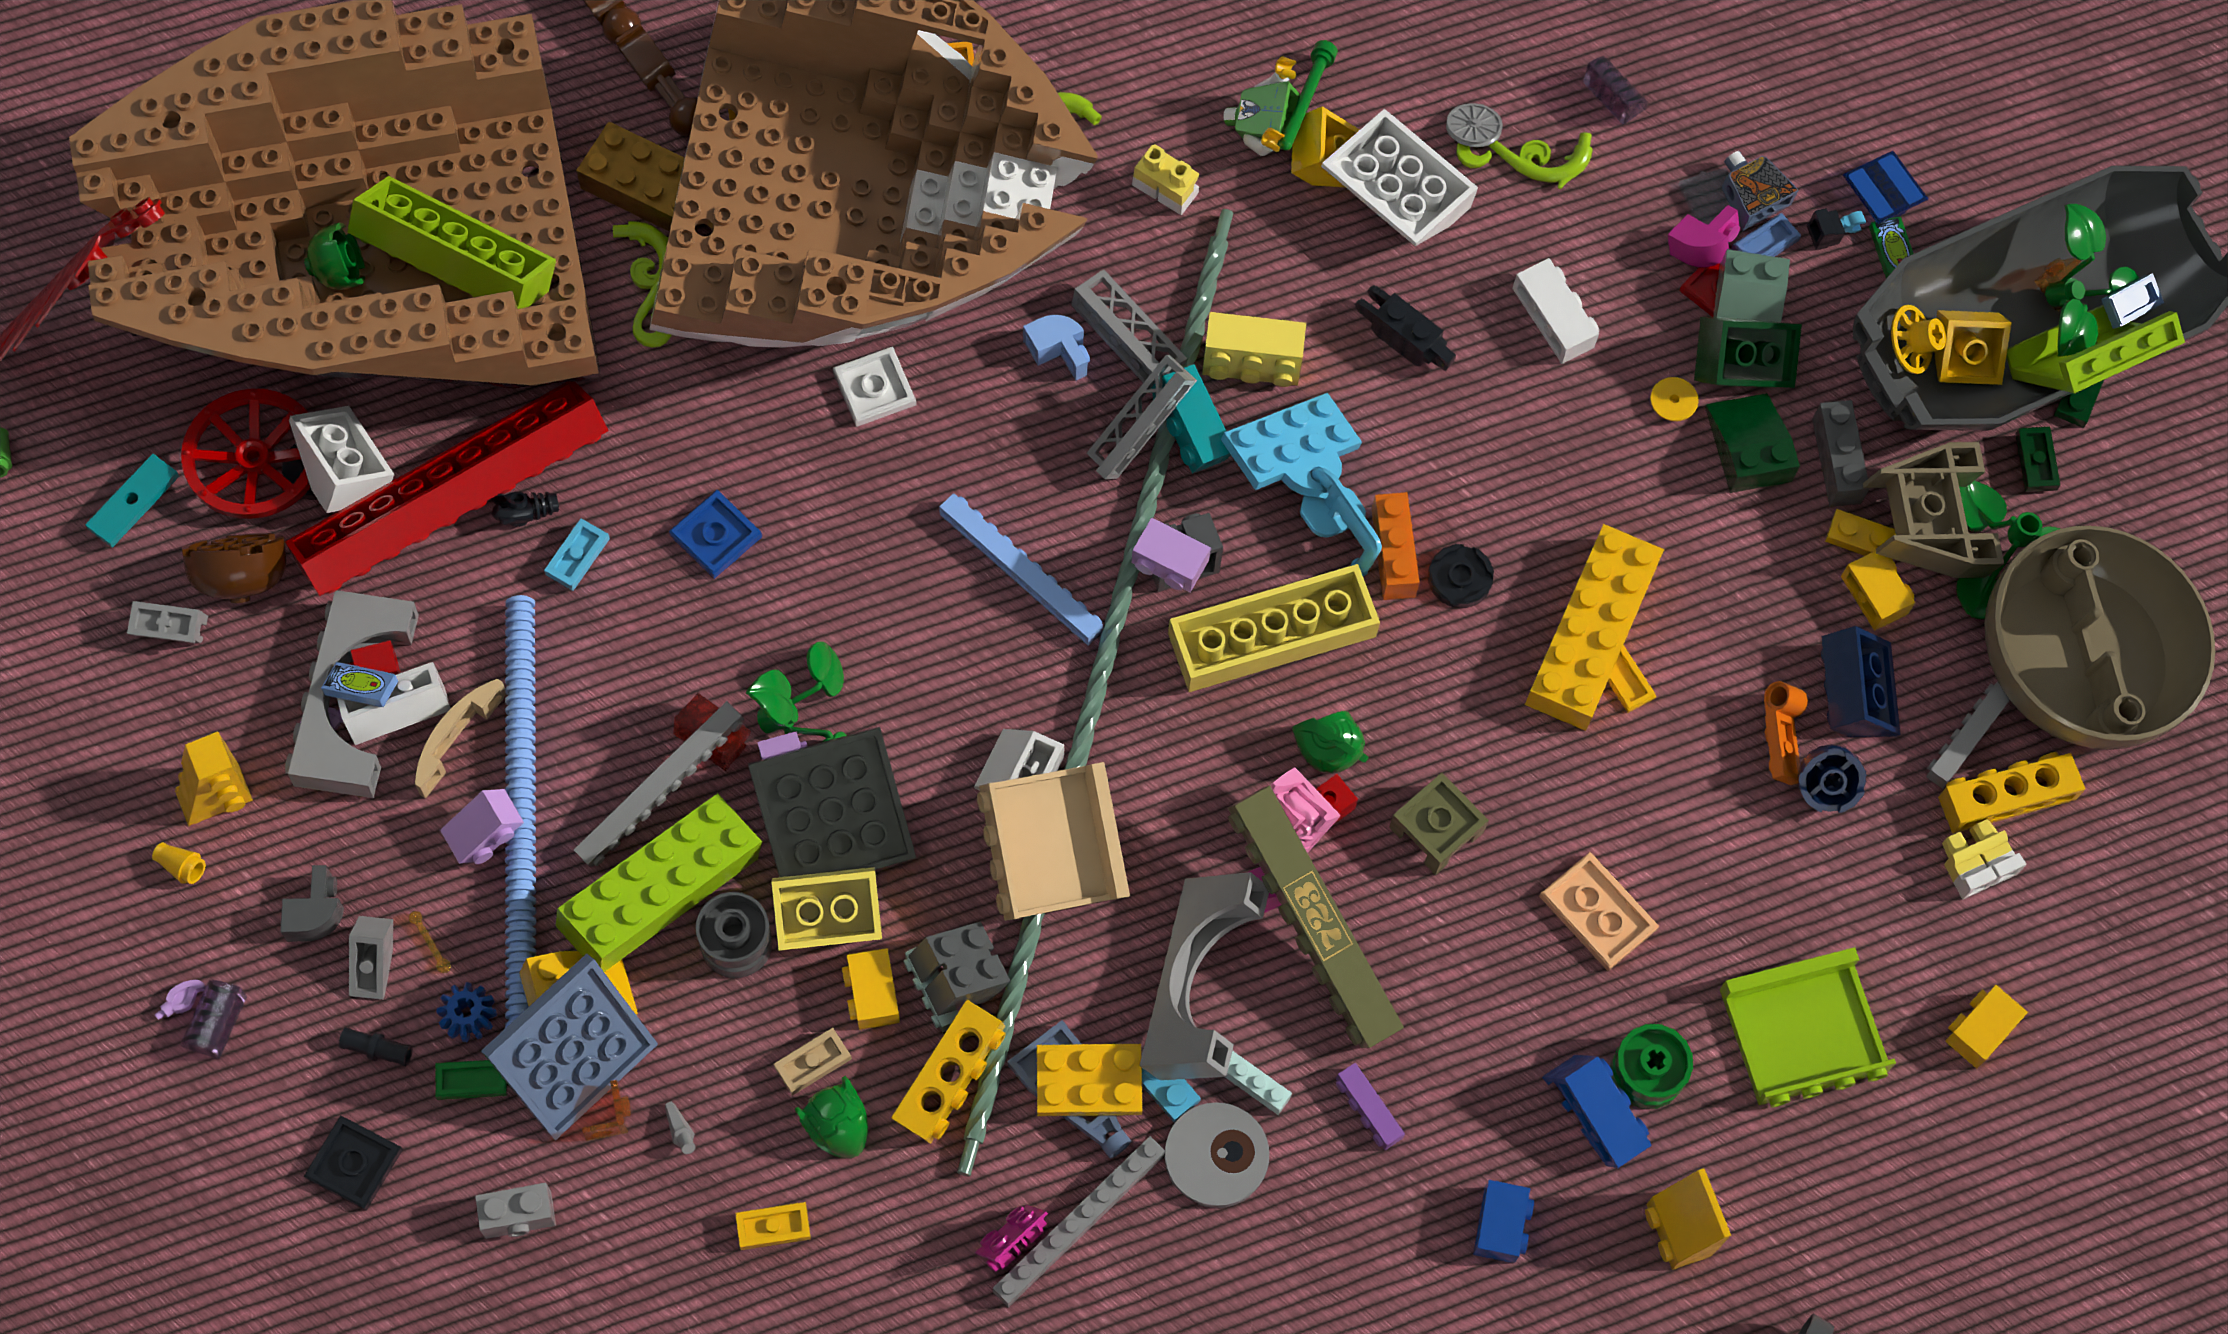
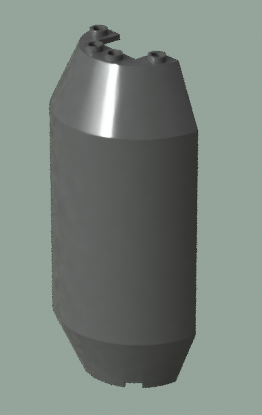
M2110 166L1903 258L1857 313L1853 323V339L1858 341L1861 348V353L1856 356L1865 382L1877 403L1893 421L1905 423L1903 425L1906 429L1989 431L2071 394L2070 392L2012 379L2007 358L2002 385L1939 382L1934 352L1928 368L1923 373L1911 374L1899 363L1891 338V325L1894 314L1898 308L1904 305L1917 307L1923 313L1926 320L1936 318L1937 310L2000 313L2012 322L2008 348L2059 325L2063 307H2052L2047 302L2045 295L2046 287L2051 282L2060 281L2061 274L2068 273L2084 261L2074 258L2066 246V211L2064 206L2066 204H2078L2094 211L2102 220L2106 232L2104 249L2100 252H2095L2094 261L2071 278L2081 281L2084 284L2085 290L2110 289L2109 277L2116 268H2131L2139 278L2153 273L2164 303L2131 322L2144 323L2168 311L2177 312L2185 341L2206 332L2228 306V253L2222 257L2220 247L2212 241L2205 229L2203 219L2192 208V205L2203 193L2198 179L2190 173L2187 166ZM2108 295L2085 296L2080 302L2088 306V312L2103 305L2101 299ZM1905 311L1904 313L1910 320L1911 312ZM1898 321L1897 331H1906L1907 329L1901 326ZM1898 340L1900 350L1907 345L1905 340ZM1910 353L1909 356L1905 359L1910 366V357L1912 353ZM1920 357L1919 366H1921V364L1923 363L1924 359L1922 357Z

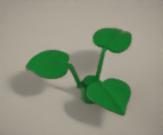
M2078 204L2064 205L2066 211L2065 241L2069 253L2074 258L2084 261L2068 273L2061 274L2060 281L2049 283L2045 291L2047 302L2052 307H2063L2058 328V357L2076 354L2094 346L2097 342V321L2093 314L2087 312L2088 306L2080 302L2083 297L2110 295L2139 279L2136 272L2128 267L2116 268L2110 274V289L2085 290L2084 284L2081 281L2071 278L2094 261V253L2102 251L2106 244V232L2100 217L2091 209Z
M1974 480L1967 487H1959L1968 529L1973 532H1981L1987 526L1992 530L2010 526L2007 535L2009 542L2012 544L2003 557L2004 565L1992 572L1990 576L1988 575L1985 578H1959L1957 581V597L1965 612L1972 618L1985 620L1988 600L1997 581L1995 579L2018 547H2026L2041 536L2061 528L2051 526L2042 528L2041 519L2031 512H2024L2018 518L2012 516L2009 520L2001 522L2007 513L2005 500L1993 488Z
M820 641L812 644L807 652L808 670L813 679L817 681L812 688L790 699L791 686L788 679L781 671L774 669L761 674L746 691V694L761 707L757 714V720L761 730L766 734L784 730L785 734L797 731V734L823 736L826 738L823 742L847 736L841 731L833 735L829 730L793 727L794 723L798 720V711L794 704L816 693L821 688L827 696L833 697L839 694L843 687L844 674L841 662L837 654L826 642Z

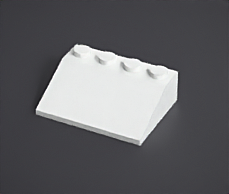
M1385 109L1321 165L1322 168L1414 246L1450 227L1471 208L1478 189L1475 184Z

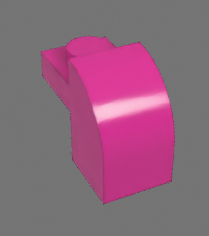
M1727 205L1708 225L1687 214L1668 233L1670 255L1695 267H1710L1721 263L1726 250L1729 249L1728 242H1732L1740 231L1738 210Z

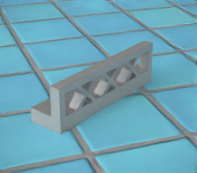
M1104 269L1075 288L1071 306L1143 383L1159 364L1155 358V351L1168 352L1181 366L1186 363L1187 358ZM1103 282L1111 291L1110 298L1097 296L1091 289ZM1113 306L1127 308L1131 312V320L1117 318L1113 313ZM1134 328L1147 330L1152 335V342L1139 341L1134 336ZM1168 366L1162 376L1172 373L1174 370Z
M1165 355L1086 453L1099 465L1096 471L1104 479H1117L1197 382L1170 355ZM1169 366L1176 373L1162 388V374ZM1154 384H1156V389H1150ZM1146 393H1156L1155 399L1142 413V398ZM1135 408L1136 413L1130 414V413L1133 411V409ZM1136 417V422L1122 437V423L1126 418ZM1115 433L1116 438H1111L1112 435ZM1107 442H1116V447L1106 459L1099 454V451Z

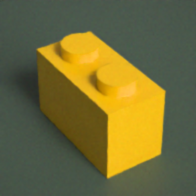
M1876 551L1849 563L1841 575L1842 580L1874 631L1908 615L1916 603L1912 589L1906 583L1904 584L1897 574V567L1893 559L1878 555Z
M888 948L847 955L848 966L842 967L845 987L852 986L854 999L847 1000L850 1020L857 1019L859 1030L900 1023Z
M1997 985L1988 993L1982 989L1969 1003L1974 1008L1966 1017L1960 1013L1948 1027L1953 1033L1945 1042L1976 1069L1987 1060L2028 1013Z

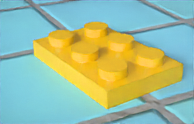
M1141 1044L1037 1045V1116L1142 1115Z

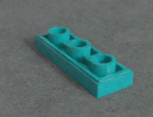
M152 454L85 526L90 532L113 548L180 477L178 472ZM137 500L136 503L130 504L132 501Z

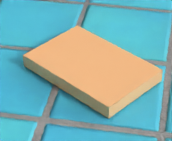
M1591 852L1585 855L1539 895L1607 971L1611 970L1659 928V925Z

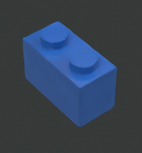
M1488 1180L1484 1187L1473 1255L1515 1263L1520 1254L1525 1255L1529 1234L1523 1233L1525 1220H1531L1534 1208V1200L1529 1199L1530 1188Z

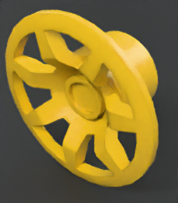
M1904 305L1898 308L1892 320V345L1899 363L1911 374L1923 373L1931 362L1933 352L1942 350L1946 344V331L1942 322L1936 318L1926 320L1923 313L1913 305ZM1905 311L1911 312L1910 320L1904 313ZM1898 321L1901 326L1907 329L1906 331H1897ZM1898 340H1905L1907 345L1900 350ZM1910 353H1912L1910 357L1911 366L1905 360ZM1920 357H1922V358L1924 359V360H1923V363L1921 364V366H1919V364H1920Z

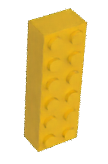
M1603 524L1525 703L1526 706L1584 731L1587 730L1663 554V548Z

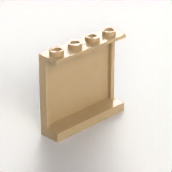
M1104 762L979 786L980 792L977 794V803L979 810L984 813L986 826L983 831L984 839L987 846L991 847L993 860L990 861V871L993 879L997 880L999 894H997L996 902L1000 914L1004 915L1005 921L1130 896Z

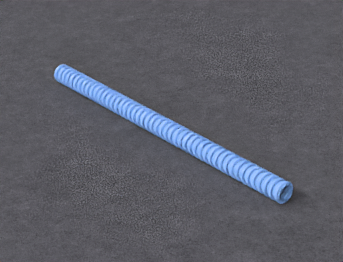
M524 595L512 596L505 601V606L507 607L505 610L507 617L505 625L508 627L505 630V635L507 636L505 644L508 646L505 649V654L508 656L505 659V664L508 666L505 669L507 675L505 683L508 685L505 688V693L508 695L505 698V703L508 705L505 708V713L508 715L505 718V722L508 725L505 728V732L508 735L505 737V742L508 744L505 747V752L508 754L505 757V762L508 764L505 767V772L508 774L505 777V782L508 784L505 790L524 822L514 831V837L506 842L508 846L505 848V853L509 855L505 858V863L509 865L505 868V873L509 875L505 878V883L508 885L505 888V893L509 896L505 899V904L509 906L505 909V914L509 916L505 919L506 926H509L505 930L506 936L509 937L505 940V945L509 947L505 950V955L509 957L505 961L506 967L509 968L505 971V976L509 978L505 981V986L509 989L505 992V997L509 999L505 1002L506 1009H509L505 1013V1018L509 1020L505 1023V1028L528 1008L519 972L526 958L536 956V949L533 948L536 945V939L533 938L536 935V928L533 927L536 924V918L533 917L536 914V908L533 907L536 904V898L533 897L536 894V888L533 886L536 883V877L533 876L536 873V867L533 866L536 863V857L533 856L536 853V847L533 846L536 843V837L533 836L536 833V827L533 825L536 822V817L533 815L536 812V807L533 805L536 802V797L533 795L536 792V787L533 785L536 782V777L533 775L536 772V768L533 765L536 762V758L533 755L536 752V748L533 745L536 742V738L533 736L536 732V728L533 726L536 723V718L533 716L536 713V709L533 706L536 703V699L533 696L536 693V689L533 686L536 683L535 677H533L536 673L535 667H533L536 663L533 657L535 655V648L533 647L535 645V638H533L535 636V629L533 628L535 626V619L533 618L535 616V609H533L535 607V600Z

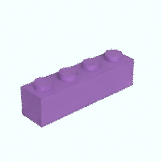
M1354 1063L1340 1072L1336 1077V1086L1341 1093H1346L1351 1108L1354 1111L1357 1110L1362 1116L1360 1120L1366 1129L1370 1128L1373 1132L1375 1143L1379 1147L1382 1146L1384 1150H1387L1402 1140L1405 1133L1358 1065Z

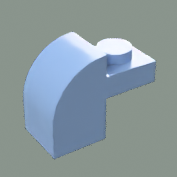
M1048 315L1023 326V341L1038 366L1061 355L1075 380L1087 376L1090 357L1083 346L1084 330L1076 321L1062 315Z

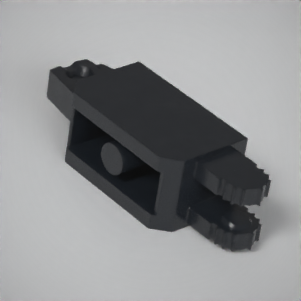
M1373 285L1367 290L1368 296L1381 307L1377 309L1362 298L1354 304L1358 312L1372 323L1371 329L1374 334L1413 365L1421 366L1424 362L1427 364L1432 362L1446 372L1454 363L1456 354L1446 346L1448 342L1442 337L1444 330L1396 293L1390 296L1384 290H1381L1380 287Z

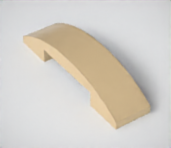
M495 679L467 694L444 715L434 728L423 748L416 771L415 785L422 797L426 799L445 775L446 771L440 759L473 716L477 713L487 720L504 699L506 693L502 681Z

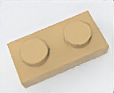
M831 1028L774 1063V1068L793 1096L852 1058L834 1028Z

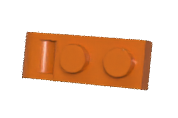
M1776 681L1767 687L1764 694L1766 711L1765 738L1768 742L1770 754L1769 770L1774 780L1794 785L1798 784V770L1800 767L1794 718L1800 716L1806 710L1808 698L1802 689L1782 681Z

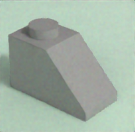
M358 917L349 935V996L384 999L393 953V919Z

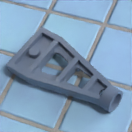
M1061 1020L1008 1060L1007 1063L1027 1090L1037 1097V1045L1081 1044V1042ZM1116 1115L1098 1116L1092 1122L1086 1121L1082 1116H1062L1098 1143L1110 1159L1123 1152L1132 1142L1122 1130ZM1115 1132L1110 1138L1105 1139L1107 1133Z

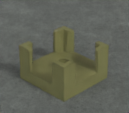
M1440 773L1393 814L1389 828L1400 839L1405 832L1427 855L1424 863L1437 875L1448 865L1450 857L1469 840L1473 843L1484 833L1489 820L1443 773Z

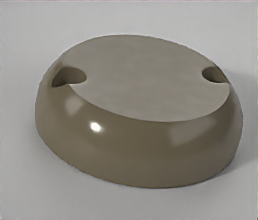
M2073 526L2058 529L2041 536L2027 545L2009 562L1997 579L1988 600L1984 623L1985 642L1989 661L1998 683L2012 704L2028 720L2050 735L2066 742L2104 750L2126 749L2150 742L2177 727L2191 714L2202 700L2210 684L2214 669L2215 640L2211 619L2203 599L2185 572L2170 557L2143 539L2124 531L2100 526Z

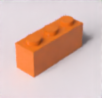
M1408 492L1377 494L1374 497L1371 512L1374 531L1382 544V550L1377 558L1383 600L1415 598L1420 581Z

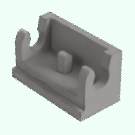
M133 601L127 634L194 644L201 643L203 636H200L201 625H207L208 615L197 609Z

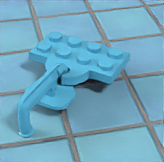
M1325 393L1224 432L1221 441L1255 490L1282 480L1291 490L1303 495L1300 515L1314 534L1327 538L1350 529L1364 549L1361 557L1354 559L1351 566L1358 564L1362 576L1367 575L1382 550V544L1378 535L1365 518L1366 511L1358 497L1351 489L1344 487L1339 481L1342 473V462L1339 457L1358 450L1362 441L1330 395Z

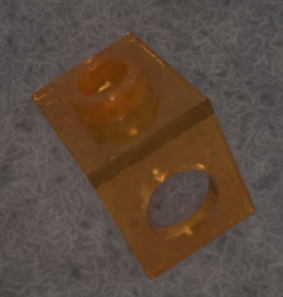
M2074 257L2065 260L2057 258L2044 268L2045 272L2034 282L2045 295L2046 287L2049 283L2062 280L2073 268L2081 263V260ZM2054 307L2055 310H2060L2062 308Z
M617 1080L610 1081L617 1121L582 1128L586 1141L628 1133L626 1117L632 1116L628 1095L622 1096Z

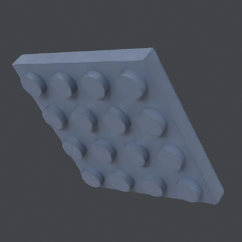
M586 954L482 1049L481 1052L545 1131L556 1141L652 1051L658 1043L597 962L590 955Z

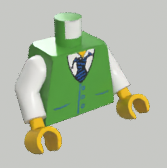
M1284 56L1277 60L1275 72L1271 77L1255 85L1254 88L1245 89L1241 93L1239 107H1227L1224 111L1226 126H1235V130L1243 138L1244 144L1260 156H1265L1272 151L1279 152L1282 149L1280 141L1285 136L1284 132L1300 96V93L1288 81L1296 77V72L1291 70L1296 61Z

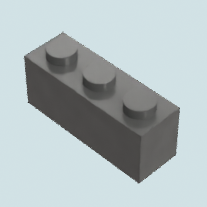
M1852 400L1820 403L1812 418L1829 507L1861 504L1870 488H1863V483L1868 480Z

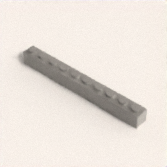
M1998 681L1995 685L1991 683L1984 692L1987 695L1985 699L1979 698L1973 706V709L1976 711L1972 715L1968 713L1961 722L1964 725L1961 730L1957 728L1951 735L1950 739L1953 740L1951 744L1945 743L1939 751L1941 755L1939 760L1933 759L1927 767L1930 772L1926 777L1940 788L1944 789L2009 702V698L2003 692Z
M726 701L601 822L574 851L590 867L601 864L605 859L604 855L610 850L614 851L620 845V840L625 835L629 836L636 829L635 825L640 821H645L651 815L650 811L655 806L658 807L663 804L667 799L665 796L671 790L673 792L681 786V781L686 776H691L697 770L696 766L701 761H707L712 756V751L717 746L721 747L728 740L727 736L732 731L736 732L742 727V722L745 719Z
M1149 1136L993 1287V1293L1009 1308L1165 1156L1166 1151Z

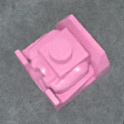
M1295 767L1271 784L1274 794L1308 853L1341 815Z

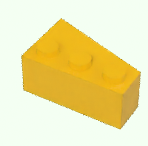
M218 731L185 744L181 761L183 772H180L178 775L180 786L175 788V793L188 826L225 811H238L246 805L245 803L253 801L240 766Z

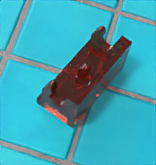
M697 693L675 716L673 734L685 742L719 707ZM744 725L738 731H732L727 736L728 740L721 747L717 746L712 751L713 754L709 760L726 772L747 745L744 742L750 736L751 731Z

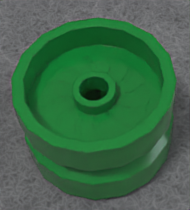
M1645 1024L1633 1029L1620 1043L1610 1064L1613 1072L1611 1078L1616 1087L1621 1088L1627 1094L1631 1105L1641 1109H1658L1670 1104L1689 1082L1693 1071V1053L1687 1041L1676 1030L1662 1024Z

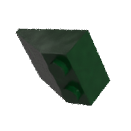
M1700 317L1694 381L1714 385L1795 388L1802 324Z
M1768 393L1705 405L1730 493L1793 481L1800 464L1792 437Z

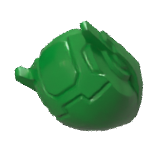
M1348 711L1336 712L1319 720L1311 718L1292 727L1295 740L1304 759L1321 773H1340L1353 766L1358 760L1366 763L1369 759L1363 753L1365 746L1363 733Z
M846 1076L842 1077V1084L828 1086L808 1099V1104L804 1109L795 1108L803 1128L813 1142L823 1151L835 1157L852 1159L859 1156L864 1150L868 1134L867 1114L860 1097Z

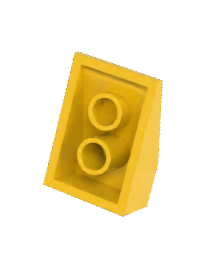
M559 951L526 958L519 974L528 1007L583 957L578 951ZM621 959L604 973L637 1015V1008L624 963Z
M1705 1168L1697 1170L1654 1195L1646 1204L1648 1208L1645 1209V1215L1648 1224L1652 1229L1656 1228L1661 1240L1658 1242L1660 1255L1664 1262L1669 1261L1672 1270L1711 1257L1731 1236Z

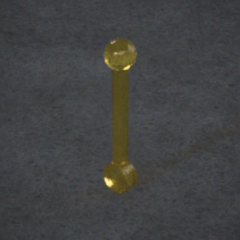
M412 911L408 919L417 926L435 957L437 970L443 974L448 973L451 969L450 962L441 956L421 921L422 914L418 911Z

